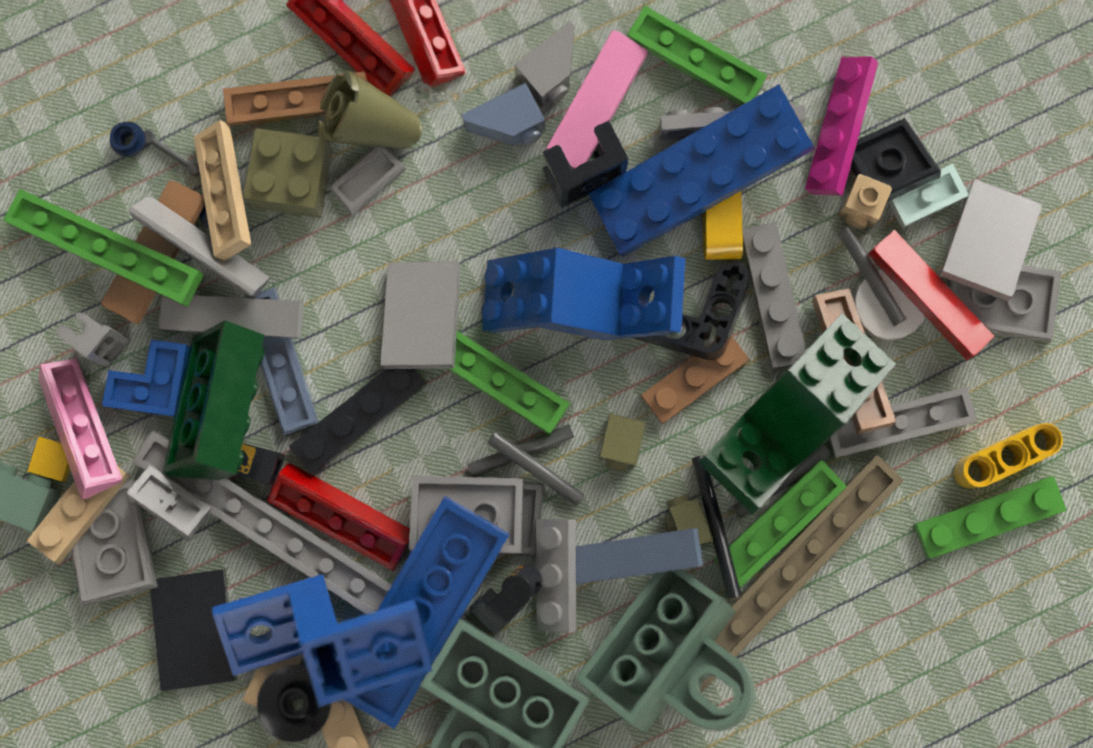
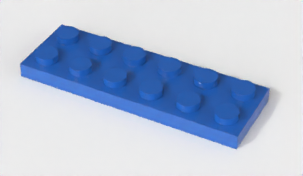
M778 84L588 194L619 254L625 257L815 150V147L781 86Z
M444 496L377 611L414 600L431 666L508 539L509 533ZM384 642L376 648V651L379 653L388 652L395 646V643ZM427 673L343 700L395 729Z

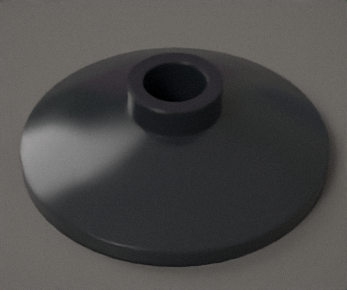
M289 665L274 671L262 684L257 699L258 715L264 728L272 736L287 742L303 741L316 735L326 724L332 703L319 707L308 668L303 665ZM296 696L302 697L304 705L300 710H296L293 706V699Z

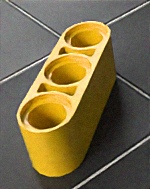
M740 191L702 213L704 260L742 258L743 229L742 196Z
M1049 423L1025 428L960 459L954 467L953 474L955 480L960 486L967 489L980 488L995 483L1057 453L1063 444L1062 433L1056 426ZM1037 432H1040L1046 438L1044 450L1039 449L1035 445L1034 437ZM1004 447L1009 448L1014 455V461L1010 466L1005 464L1001 457ZM972 462L978 464L981 468L982 473L978 481L971 479L968 473V467Z

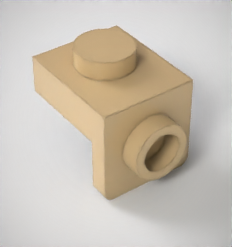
M859 174L855 179L849 196L843 201L838 216L846 218L845 223L854 228H872L880 220L892 190L891 186Z

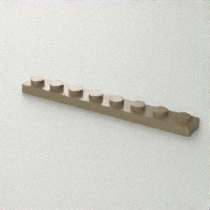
M874 455L846 484L847 487L742 593V598L735 600L730 605L736 612L714 642L736 657L904 480L878 455ZM709 677L703 681L701 693L716 677Z

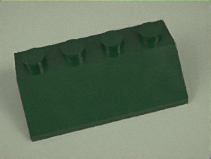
M225 320L192 337L162 474L176 477L221 480L235 475L243 461V452L241 451L243 438L248 432L251 422L248 416L250 404L258 388L255 381L256 374L264 358V348H262L264 334Z

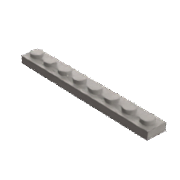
M152 431L132 462L144 470L150 465L162 473L169 440L159 433ZM165 475L210 506V513L311 578L323 574L328 590L365 614L378 610L392 586L383 578L228 478L210 480Z

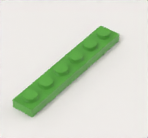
M19 189L3 219L4 222L186 307L190 304L204 276L203 273L21 189Z

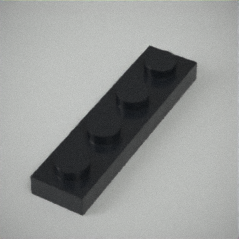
M385 369L290 444L289 447L309 473L314 475L427 384L415 369Z

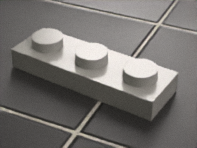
M536 519V569L542 575L543 580L542 588L537 593V631L575 632L576 519Z

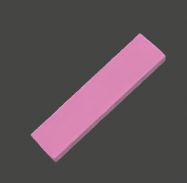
M613 30L546 150L559 145L572 169L587 162L599 143L594 133V128L608 120L611 121L647 57L648 50L622 33Z
M74 358L41 364L38 377L81 499L90 498L122 482L121 474L78 359Z

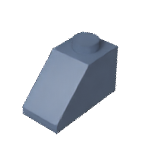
M526 83L461 114L466 131L512 146L521 142L523 145L530 144L542 136L541 132L545 131V119Z

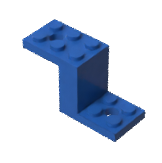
M556 247L487 260L485 297L482 308V331L498 333L530 328H544L604 341L681 333L685 258L674 255L622 264ZM654 291L653 301L649 303L650 295Z
M321 574L212 607L213 617L233 676L303 654L319 707L433 671L414 600L337 624L324 575ZM259 625H265L270 628L266 634L261 636L250 634V631ZM384 642L395 643V646L388 652L379 653L376 651V648Z

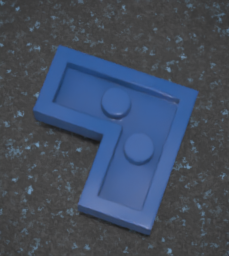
M151 339L144 375L108 370L102 406L175 417L190 346Z

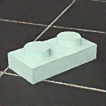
M951 164L941 169L940 178L892 199L888 203L903 229L966 199L969 194L954 165Z

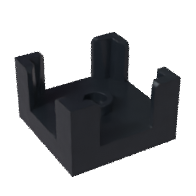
M609 120L594 128V133L599 141L593 152L596 159L589 160L573 170L559 145L543 151V158L547 166L543 167V172L561 208L589 196L588 193L627 171L629 158Z

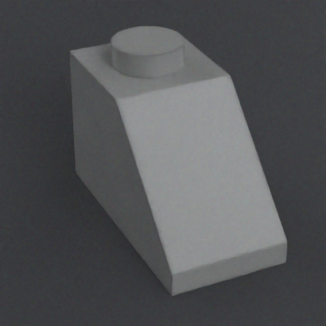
M571 21L515 64V76L522 84L526 83L533 98L541 107H544L549 102L552 104L557 103L568 92L575 26Z

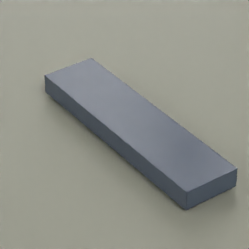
M275 288L260 292L256 298L280 300ZM264 337L262 348H264V358L261 367L283 435L287 436L313 427L319 420L292 338Z
M697 528L576 546V584L703 566Z

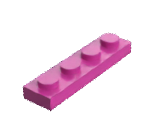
M872 56L841 57L805 187V190L811 194L843 196L879 63Z

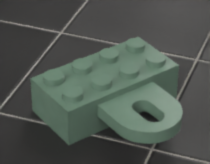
M683 569L658 572L652 576L576 677L579 683L628 723L645 734L667 704H670L698 727L718 732L729 730L740 724L748 716L755 699V684L748 668L735 656L714 642L736 611L722 597ZM716 677L732 689L734 698L729 706L719 708L702 695L701 685L706 678Z
M463 618L458 621L431 666L433 671L427 673L420 685L452 705V708L434 736L430 748H459L460 744L469 738L477 740L481 748H516L517 746L520 748H562L590 701V696Z

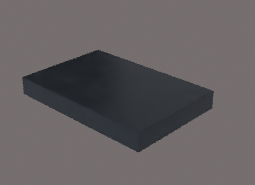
M226 569L156 578L157 588L150 589L160 690L166 691L236 681L237 675L233 676L212 612V607L229 603Z

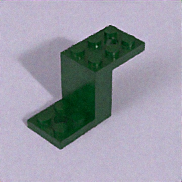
M841 313L802 356L743 413L698 462L754 515L803 460L847 423L896 363ZM843 356L849 358L853 363V366L849 365L844 360ZM742 457L748 459L753 464L754 471L748 469L743 464Z

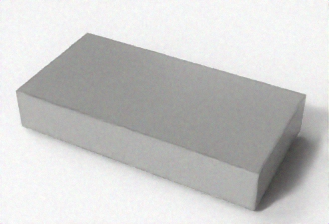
M375 146L330 185L328 189L354 216L405 172L406 168L387 147Z

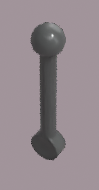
M144 130L146 135L145 145L155 146L188 168L192 176H200L198 163H191L158 141L153 132Z

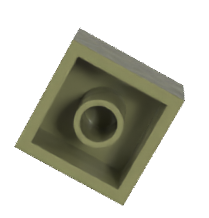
M255 128L243 199L252 209L322 218L333 153L330 143L324 141L321 137Z

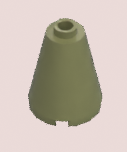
M342 70L344 76L336 74L332 78L320 106L321 110L326 111L324 122L318 120L319 136L324 141L404 149L410 148L419 141L422 134V124H420L417 114L351 71Z

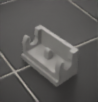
M81 312L75 313V316L78 320L85 323V331L82 334L76 335L72 329L60 325L54 332L85 358L107 368L131 341L122 333L105 324L97 323L90 316Z
M150 465L126 492L128 501L134 505L136 503L171 526L183 535L182 538L187 542L193 539V535L198 527L202 529L208 521L210 506Z

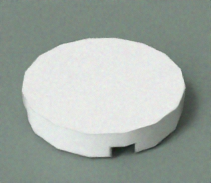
M880 269L878 270L880 276L905 315L906 320L893 326L865 279L856 289L854 303L863 329L871 337L890 341L900 340L913 333L923 322L925 316Z

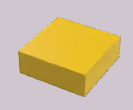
M38 437L27 472L66 482L70 466L62 444Z

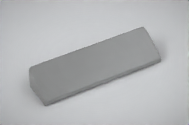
M153 197L144 198L128 210L129 214L136 221L248 297L256 299L269 281V277L236 254L225 261L214 257L211 237Z

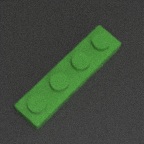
M644 6L627 34L629 39L648 50L652 55L739 105L754 99L767 78V75L647 6Z
M457 331L455 368L446 369L546 434L551 435L568 410L570 403Z
M822 459L818 460L729 544L740 587L847 487ZM715 557L713 560L719 566L717 557Z
M1050 476L915 523L913 526L925 558L931 559L1065 512L1067 509L1054 476Z

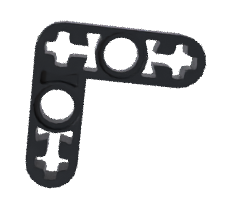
M728 261L719 267L700 319L682 314V326L686 329V332L681 338L671 339L664 334L635 337L634 339L705 360L718 359L727 349L749 288L748 268L739 261ZM733 274H738L739 280H735L732 294L726 292L728 288L727 278H731ZM718 303H726L730 305L732 311L726 317H717L712 313L711 309ZM712 326L717 328L716 343H712L711 347H705L704 340L709 339Z

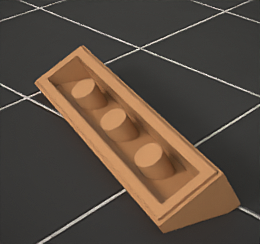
M171 180L167 183L158 199L160 203L192 225L196 223L205 206L204 195ZM143 226L135 241L174 260L180 252L178 248L145 226ZM116 275L101 305L139 325L156 292Z

